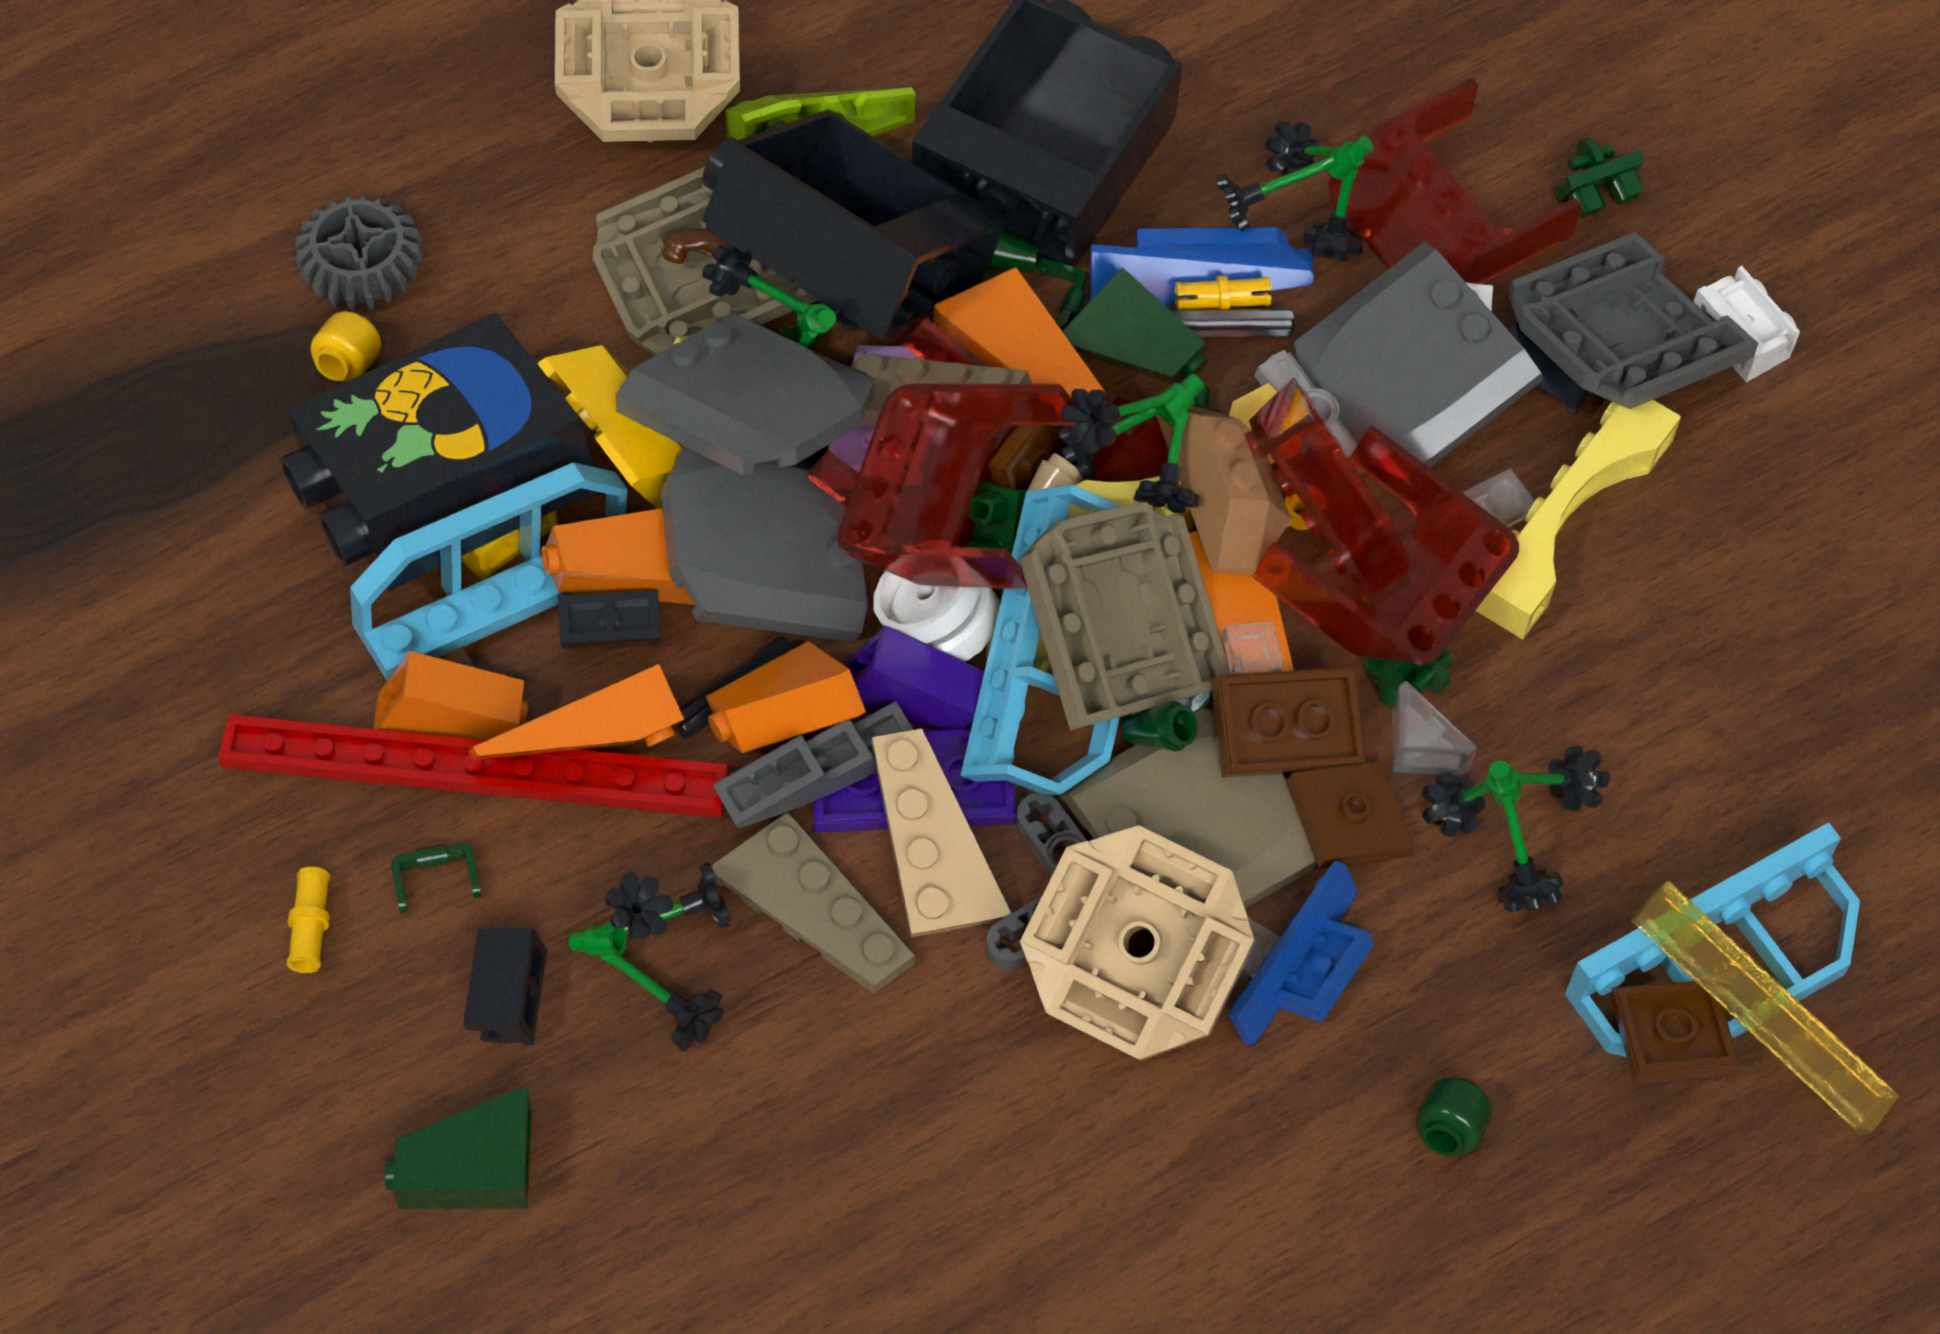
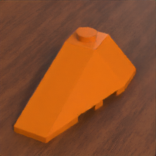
M658 664L473 746L468 751L472 760L627 745L644 739L647 746L650 747L676 735L672 725L679 723L684 718Z

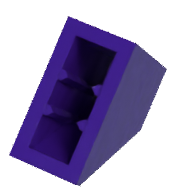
M885 626L845 663V667L850 669L867 713L873 714L896 701L909 723L939 730L965 729L974 720L985 671L891 627Z

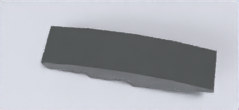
M894 701L854 725L850 719L842 721L807 742L800 735L715 783L713 787L737 829L791 811L876 773L877 769L871 744L872 737L911 731L913 728L897 702Z

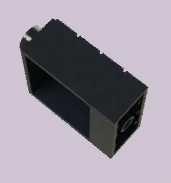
M1013 0L913 139L912 160L1006 217L1008 222L1004 232L1025 240L1029 244L1037 245V257L1076 267L1094 241L1096 234H1099L1120 203L1121 197L1126 194L1147 163L1148 157H1151L1172 126L1177 112L1182 63L1173 59L1169 51L1154 39L1145 36H1134L1129 39L1094 23L1090 16L1073 2L1067 0H1053L1052 2L1046 0Z
M829 109L790 123L778 121L770 126L768 130L740 140L734 137L727 138L710 156L702 178L703 185L713 191L702 222L707 224V230L743 253L752 252L751 258L789 282L796 280L798 282L797 287L835 311L842 309L844 311L843 316L881 340H885L905 331L906 328L914 327L934 318L935 304L981 284L1008 222L1006 217Z

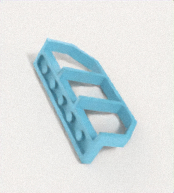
M573 462L394 539L350 587L352 625L385 679L388 680L409 651L440 658L455 649L469 645L558 605V595L577 594L557 592L553 575H547L544 571L540 555L541 505L583 488L606 493L605 515L607 517L624 515L627 509V488L617 473ZM520 515V553L526 562L461 590V540ZM440 549L441 587L447 596L372 629L371 604L410 562Z
M1073 484L1026 491L961 771L962 777L975 782L1007 780L1043 795H1061L1107 764L1111 758L1119 718L1094 724L1088 754L1050 780L1012 765L1019 723L1025 712V697L1028 684L1060 696L1054 675L1034 668L1040 627L1019 558L1050 525L1069 518L1068 509L1070 503L1091 513L1120 507Z
M1828 822L1577 962L1565 996L1604 1050L1608 1053L1626 1057L1621 1035L1615 1032L1589 995L1596 991L1601 996L1608 994L1613 988H1617L1623 983L1626 978L1625 975L1637 968H1640L1642 972H1646L1658 964H1661L1673 982L1695 981L1696 978L1673 948L1680 944L1684 948L1697 944L1706 937L1710 931L1709 928L1721 921H1724L1726 925L1732 923L1737 925L1785 989L1728 1022L1732 1038L1739 1036L1844 976L1851 964L1860 900L1832 865L1834 862L1832 855L1841 837ZM1806 874L1809 879L1816 877L1843 911L1836 961L1802 979L1750 909L1753 903L1764 897L1768 902L1779 898L1791 888L1794 880Z

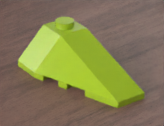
M912 87L768 95L753 101H743L734 107L725 109L727 138L734 137L740 140L764 132L778 121L790 123L829 109L870 135L875 136L915 122L916 94Z

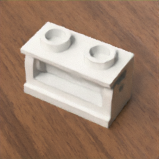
M1743 266L1738 267L1735 278L1726 276L1707 287L1703 286L1697 290L1693 303L1714 322L1728 315L1759 343L1753 358L1732 366L1745 382L1790 358L1800 331L1796 327L1793 318L1788 313L1782 312L1767 295L1763 284L1757 279H1753Z

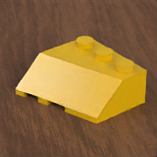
M603 345L545 357L537 363L548 378H551L569 394L565 397V400L592 431L596 430L597 433L594 434V438L628 483L656 509H661L660 489L676 461L677 453L683 445L616 412V394L630 371Z

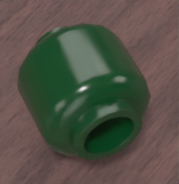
M1446 1077L1435 1081L1427 1091L1416 1115V1128L1425 1145L1433 1152L1443 1156L1465 1155L1473 1152L1480 1144L1491 1121L1493 1107L1489 1097L1473 1081L1464 1078Z

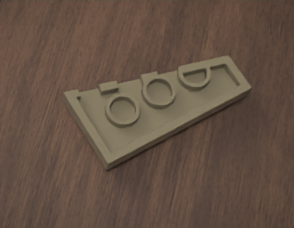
M863 353L851 367L875 379V397L872 402L868 400L865 418L861 426L881 425L882 417L905 416L908 424L925 423L927 419L949 413L951 421L1012 417L1032 387L1028 371L1005 369L1002 367H986Z
M788 812L712 865L717 885L721 888L725 885L738 894L744 904L757 913L762 911L783 926V931L798 941L804 940L821 952L823 959L874 994L915 965V955Z

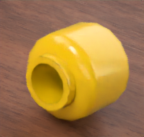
M343 311L333 314L313 337L310 350L315 366L323 376L334 381L348 382L366 373L379 356L382 343L378 331L367 318L357 313Z

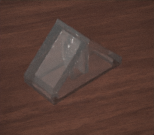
M1405 681L1399 686L1393 708V772L1431 775L1452 772L1454 776L1466 775L1471 769L1477 747L1416 689Z

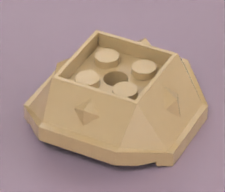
M578 0L573 5L569 3L556 10V95L603 142L648 141L652 143L653 141L696 140L740 92L738 6L726 0L724 2L721 0Z
M1139 825L1066 847L1020 940L1045 1012L1141 1061L1210 1036L1256 942L1234 872ZM1149 930L1154 936L1153 950L1147 956L1133 957L1128 948L1130 937L1136 931Z

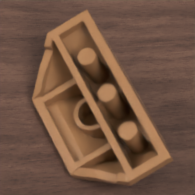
M1192 406L1187 411L1189 418L1184 429L1178 465L1182 467L1180 483L1183 488H1188L1199 496V506L1197 508H1189L1213 573L1253 575L1291 522L1290 514L1262 439L1237 418ZM1156 415L1168 449H1170L1173 425L1167 423L1159 415Z

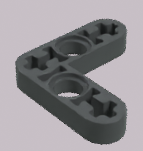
M1033 793L1021 800L1017 808L1016 828L1019 835L1051 878L1058 865L1053 859V853L1059 848L1072 846L1087 840L1053 796ZM1035 811L1039 816L1048 814L1047 827L1053 836L1047 842V831L1041 822L1034 821L1030 823L1031 812ZM1041 897L997 921L990 927L987 933L986 955L989 962L995 968L1002 971H1015L1029 964L1020 940L1018 941V952L1012 953L1009 948L999 950L1000 939L1006 937L1009 942H1015L1022 938L1025 932V923L1029 924Z

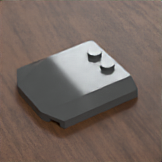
M1636 232L1514 279L1508 294L1520 330L1581 388L1628 409L1635 408L1754 357L1759 344L1728 315L1714 322L1661 274L1666 259Z
M1425 241L1294 342L1298 364L1316 388L1326 390L1336 398L1340 410L1337 418L1370 462L1369 466L1376 469L1381 467L1400 475L1401 479L1410 483L1543 381L1542 373L1521 344L1444 257Z
M732 312L634 367L616 394V412L745 476L754 474V464L773 461L779 468L796 465L860 426L865 418L868 400L872 402L875 397V379Z
M682 446L677 453L676 461L670 473L664 480L660 493L669 575L677 588L685 587L696 605L691 611L697 621L854 643L863 631L868 600L852 485L825 484L824 465L805 461L779 468L773 461L754 464V474L743 476Z

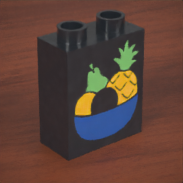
M496 312L288 409L287 413L299 449L280 457V463L286 479L297 500L306 511L324 502H327L329 505V509L319 513V520L334 553L344 567L364 558L371 565L394 539L574 462L593 467L581 418ZM580 488L541 505V517L595 491ZM520 515L462 539L461 556L519 529ZM440 549L410 562L387 587V590L391 591L440 567Z

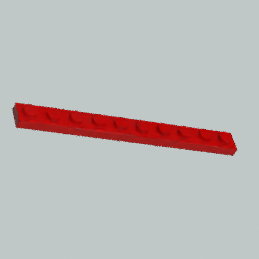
M230 714L227 717L218 757L221 768L713 818H722L724 804L713 785L729 775L728 764L579 749L472 760L468 750L487 740Z

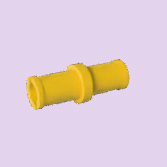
M1227 275L1216 276V281L1175 282L1174 293L1177 296L1194 295L1193 297L1175 298L1176 310L1230 309L1251 306L1269 307L1271 305V295H1268L1267 292H1252L1271 290L1270 279L1268 276H1264L1263 278L1228 280Z
M304 867L297 872L295 905L288 913L287 924L292 929L287 967L298 973H313L321 967L320 956L323 932L329 927L330 915L326 911V900L330 874L325 869L319 867Z

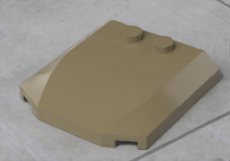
M705 167L598 213L596 216L598 232L596 245H593L592 256L596 270L630 340L654 356L670 348L676 337L693 335L704 329L707 325L713 324L732 312L759 325H763L794 311L792 308L754 287L746 288L740 285L739 291L734 295L725 294L722 297L712 295L709 292V287L713 281L703 278L702 271L705 265L716 264L717 262L708 255L689 251L687 261L683 264H675L664 259L662 255L663 249L666 246L664 239L671 232L696 228L707 230V224L702 222L713 191L703 185L702 178ZM755 259L751 260L749 266L757 272L758 278L804 303L810 304L818 300L797 287L798 282L796 280L789 282Z
M1137 502L1065 519L1050 525L1019 558L1070 731L1144 711L1169 701H1179L1212 691V677L1231 674L1183 516L1174 514L1168 517L1153 512V506Z
M1202 708L1194 713L1198 725L1197 734L1193 742L1186 745L1182 750L1169 751L1137 744L1111 758L1107 764L1061 795H1057L1058 800L1083 835L1090 833L1093 839H1097L1139 825L1232 870L1235 874L1245 908L1313 871L1316 866V860L1288 789L1287 779L1282 773L1222 778L1215 713L1206 708Z

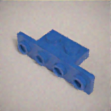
M1334 861L1325 875L1316 882L1313 892L1298 914L1291 918L1287 930L1271 953L1265 956L1260 969L1244 992L1236 998L1229 1017L1243 1043L1254 1046L1279 1009L1322 1023L1373 948L1374 942L1369 932L1339 923L1358 892L1345 863Z

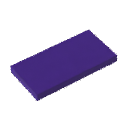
M971 729L923 731L968 825L1016 824L1014 783L1007 780L975 782L961 776ZM810 735V739L816 737L817 735ZM877 772L830 795L813 801L814 833L889 830Z

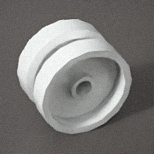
M930 542L906 552L895 560L881 576L874 592V612L884 627H891L963 662L968 661L981 652L993 637L1001 603L994 590L984 577L978 573L963 550L948 542Z

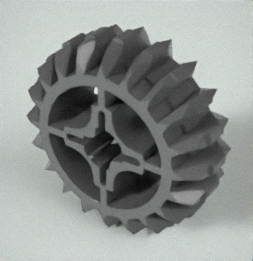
M366 191L360 200H353L346 193L342 203L336 204L328 199L326 211L313 209L312 221L302 222L301 235L296 237L295 243L297 253L295 257L298 270L301 271L302 280L307 289L313 288L318 300L329 298V302L334 308L345 301L352 312H354L359 303H366L373 310L375 301L382 299L391 304L392 292L406 295L407 282L416 281L418 275L417 268L422 266L421 262L423 261L421 234L418 233L411 214L405 215L400 203L389 206V201L386 200L384 195L373 202ZM356 245H360L362 258L358 257Z

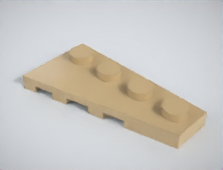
M917 729L872 737L871 744L910 938L994 923L1010 915L1011 911L923 730Z

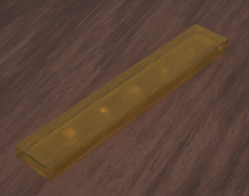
M1670 881L1661 884L1631 920L1860 1135L1870 1134L1900 1097L1896 1091Z

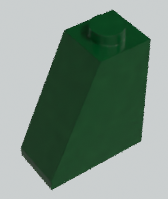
M1123 267L1062 331L1080 355L1171 384L1179 383L1183 377L1187 378L1191 374L1197 375L1207 363V359L1204 357L1208 352L1206 342Z
M515 1089L397 1138L395 1158H386L385 1188L386 1190H393L398 1208L528 1209L532 1105L529 1090Z

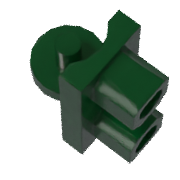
M1590 137L1579 141L1577 144V156L1569 158L1567 163L1572 172L1581 168L1583 171L1567 176L1565 178V185L1553 190L1558 203L1569 200L1578 218L1583 219L1600 212L1606 207L1599 191L1600 187L1609 186L1617 205L1638 198L1644 192L1640 176L1637 172V169L1645 163L1640 150L1604 162V160L1614 156L1611 145L1599 147L1598 143Z
M986 480L979 482L978 494L969 498L968 516L974 522L972 541H969L964 546L963 552L977 570L999 576L1002 548L1007 542H1015L1026 490L1009 488Z
M1435 616L1426 625L1411 617H1407L1394 633L1395 646L1400 648L1397 653L1393 655L1382 647H1375L1364 657L1365 675L1379 686L1382 703L1392 709L1410 691L1420 694L1425 688H1428L1435 693H1441L1450 685L1451 680L1446 669L1453 661L1449 656L1450 648L1444 639V632L1448 629L1445 621Z

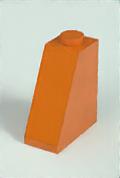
M809 641L706 696L713 713L707 718L714 735L721 743L727 741L741 753L852 719L866 712L850 669Z
M409 651L378 693L373 729L489 740L525 723L528 702L522 700L524 680Z

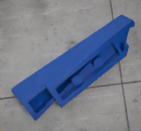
M1276 227L1248 228L1242 233L1239 228L1137 229L1135 248L1091 245L1090 301L1122 267L1165 306L1175 305V298L1194 296H1177L1174 293L1175 282L1216 281V276L1227 275L1228 280L1268 276L1271 284V290L1269 291L1309 286L1313 283L1314 279L1311 250L1309 248H1293L1289 245L1287 234ZM1253 291L1252 293H1260L1267 291Z

